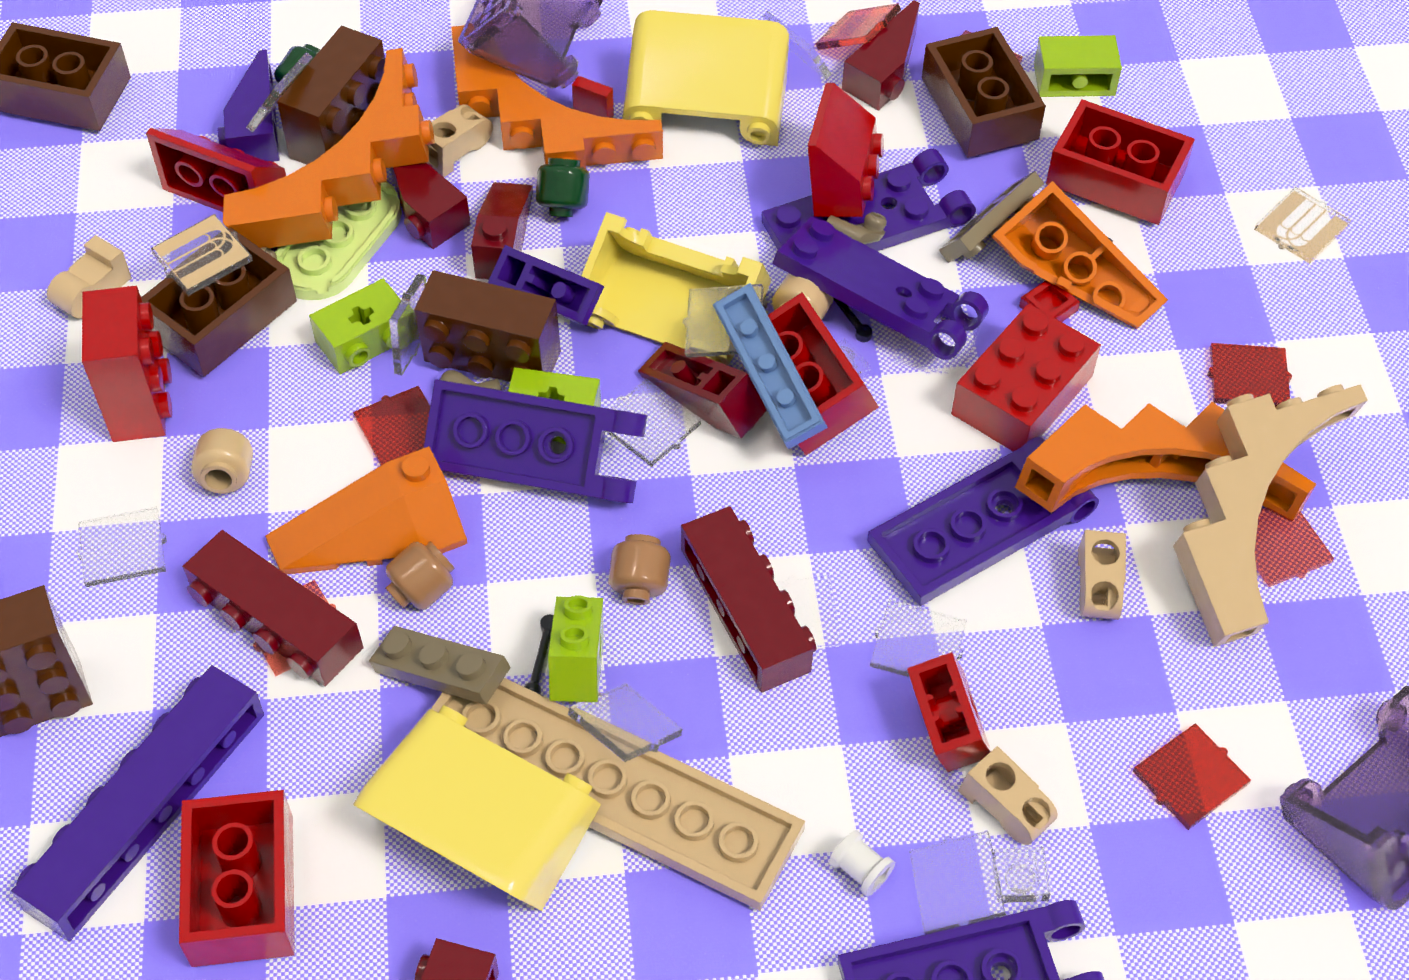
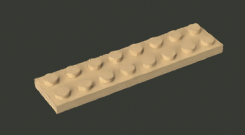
M506 678L502 680L486 705L442 692L431 708L436 712H439L442 705L451 708L468 719L464 726L467 729L561 780L564 779L566 773H569L593 787L589 796L601 804L589 828L758 911H761L805 830V820L555 701H550L548 698Z

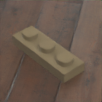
M1036 171L1012 183L939 249L948 263L962 255L968 260L986 247L983 239L989 234L992 237L1009 220L1008 217L1013 212L1016 214L1034 198L1033 194L1044 185Z
M398 626L392 627L369 660L376 673L485 705L511 668L503 655Z

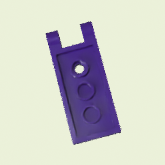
M927 149L919 153L911 163L879 173L878 179H874L873 201L866 202L863 217L838 218L857 225L864 223L865 216L871 212L883 215L887 220L884 228L886 233L880 241L865 244L876 251H880L949 227H960L973 218L976 207L963 190H954L946 194L939 204L934 205L923 186H931L944 179L949 171V166L937 149ZM812 195L762 211V224L777 250L811 216L814 217ZM883 205H892L895 206V208L886 209L883 207ZM814 217V218H816V219H818V220L827 221V219H828L829 217Z
M812 216L777 250L772 263L795 277L810 280L821 291L923 345L934 356L943 360L952 359L959 353L967 341L966 331L976 329L989 311L988 303L981 294L967 291L958 295L945 288L939 281L926 278L838 231L829 222L818 220ZM961 304L974 308L977 317L974 318L966 315L961 308ZM942 316L949 318L946 320H942L937 324V322ZM939 333L949 335L954 340L955 346H949L942 342Z
M435 379L424 448L430 447L442 471L615 502L633 503L637 481L599 475L605 433L608 431L644 437L648 415ZM557 436L562 437L566 442V448L560 454L555 453L551 448V442Z
M1043 436L1029 440L1021 448L868 531L867 542L919 607L1068 522L1078 523L1084 520L1097 508L1099 499L1091 490L1072 497L1051 513L1015 488L1027 457L1046 440ZM998 505H1007L1011 508L1012 512L1001 513L995 508Z
M1063 900L1045 907L838 955L837 964L842 980H996L991 974V969L995 966H1004L1009 970L1010 978L1008 980H1060L1046 939L1048 941L1066 940L1080 934L1086 926L1077 902L1074 900ZM1090 971L1063 980H1105L1100 971Z

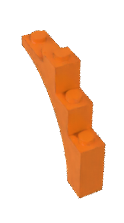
M490 23L451 26L459 106L463 104L468 105L486 118L500 117L503 150L543 147L545 164H548V158L581 160L580 167L584 168L591 165L663 159L661 119L625 120L596 116L568 108L543 96L516 75L506 64L496 47Z
M403 49L386 50L384 73L375 97L360 120L337 144L313 162L283 178L257 188L224 195L222 224L227 230L231 227L259 248H273L332 239L333 221H338V206L381 200V183L387 181L386 168L429 162L428 145H432L435 142L433 126L430 120H424L419 104H417L416 96L412 92V88L418 87L417 72L414 63H407Z
M1211 402L1185 427L1148 403L1121 429L1085 404L1027 457L1015 488L1052 513L1072 497L1104 484L1128 479L1151 478L1196 482L1206 469L1205 465L1208 462L1222 456H1230L1217 425V420L1224 412V409ZM1283 462L1268 487L1262 506L1293 522L1302 511L1317 484Z

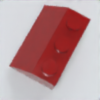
M825 83L807 145L814 217H830L831 215L835 217H863L866 202L873 201L874 179H878L879 158H883L884 135L883 133H877L876 117L835 83Z
M150 128L146 132L162 189L223 212L224 195L257 188L286 176L285 168L272 161H264L245 154L239 149L229 148L213 142L204 136H197L183 130Z

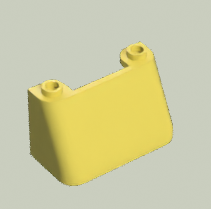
M657 10L640 13L635 19L632 33L622 119L662 120V113L740 120L739 129L745 140L757 145L778 146L787 83L788 30L780 23L768 20Z
M606 212L581 275L604 286L587 326L602 330L605 324L660 344L668 342L720 363L730 365L736 349L731 343L712 304L751 283L761 303H763L772 281L763 263L743 257L738 266L734 258L726 256L725 260L653 237L649 230L643 228L640 231L631 227H626L625 229L626 218Z
M442 705L439 712L428 709L363 786L353 805L504 892L542 911L601 806L598 801L589 796L593 787L569 773H566L564 779L561 780L464 727L468 721L466 717L445 705Z

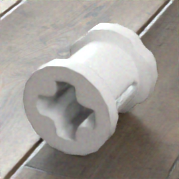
M856 829L851 831L837 845L830 856L828 864L834 869L842 868L861 885L860 891L868 897L883 885L892 873L896 862L889 856L883 859L862 841L863 834Z

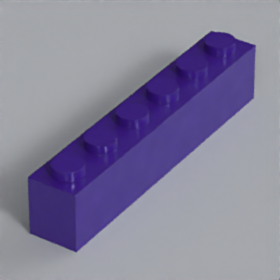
M213 665L201 677L193 679L187 686L182 699L170 712L164 713L157 719L152 732L137 749H133L125 755L118 771L104 786H100L92 792L85 808L71 824L63 826L56 833L51 846L39 860L28 865L22 871L16 886L11 892L23 911L68 942H71L179 816L182 800H191L197 795L265 714L257 692Z

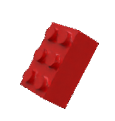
M1081 99L1052 151L1046 185L1053 181L1065 192L1159 225L1186 172L1195 138Z
M137 285L82 292V364L112 442L166 436L165 418H172L171 397L169 392H165V384L172 383L170 362L168 358H161L163 356L162 339L159 330L152 331L154 328L152 307L149 302H142Z
M801 292L768 314L828 427L798 444L807 456L878 409L879 406L810 302Z
M1028 303L956 383L951 414L1011 451H1015L1029 440L1042 436L1093 377L1101 344Z
M284 790L182 800L179 945L191 967L295 956L293 815Z

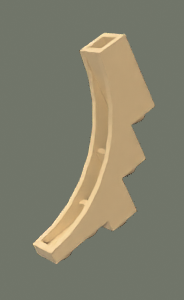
M1342 384L1334 385L1319 392L1317 398L1302 401L1301 397H1295L1278 404L1276 407L1270 393L1256 398L1252 394H1244L1230 400L1226 404L1227 407L1217 420V425L1230 456H1222L1208 462L1205 465L1206 469L1195 482L1209 519H1201L1186 525L1183 528L1184 532L1173 545L1213 647L1255 635L1269 623L1258 588L1255 560L1258 517L1268 487L1283 461L1298 446L1321 430L1357 414L1368 401L1361 384L1344 389Z

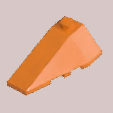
M1053 181L992 235V238L1020 267L1135 329H1138L1168 301L1151 281Z
M429 446L384 463L265 535L278 568L286 574L335 570L340 564L364 561L367 562V566L383 565V559L395 558L413 542H419L426 546L431 541L442 554L468 544L447 481Z

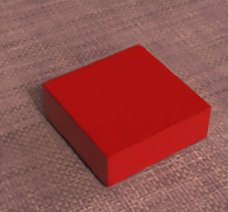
M578 76L572 83L573 109L596 116L613 118V88Z
M1045 280L1021 297L1019 307L1023 309L1029 303L1063 322L1078 311L1080 301L1072 294Z

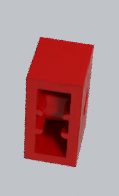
M953 652L907 668L935 755L946 771L951 772L979 762L991 752V748L964 670Z

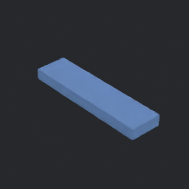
M751 283L712 304L786 447L790 449L828 428Z

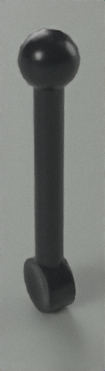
M834 298L835 303L856 329V339L860 342L871 340L872 328L867 324H862L847 304Z
M551 614L543 616L540 620V629L543 633L530 682L524 686L540 695L542 689L539 682L551 639L554 617Z

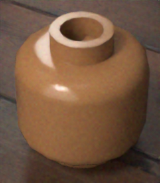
M644 534L625 536V540L617 543L611 552L608 577L609 586L615 592L622 595V601L633 605L649 604L650 598L662 595L667 589L671 560L670 553L665 547L661 546L660 539Z
M431 541L426 546L419 542H413L386 566V575L391 580V583L385 589L403 608L412 603L417 609L426 610L452 587L453 577L450 573L455 568Z

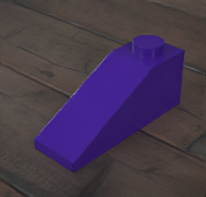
M267 49L258 51L223 110L224 127H218L217 131L219 144L239 149L245 154L264 161L274 162L280 161L276 107L272 111L270 109L271 106L272 108L275 106V93Z
M507 245L504 246L488 281L490 284L556 299L558 316L587 326L604 289V286Z

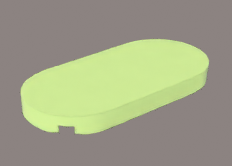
M389 182L381 183V200L338 206V221H333L332 239L280 246L276 249L277 260L290 269L296 298L302 300H322L341 293L353 282L392 234L400 222L402 210L397 192Z

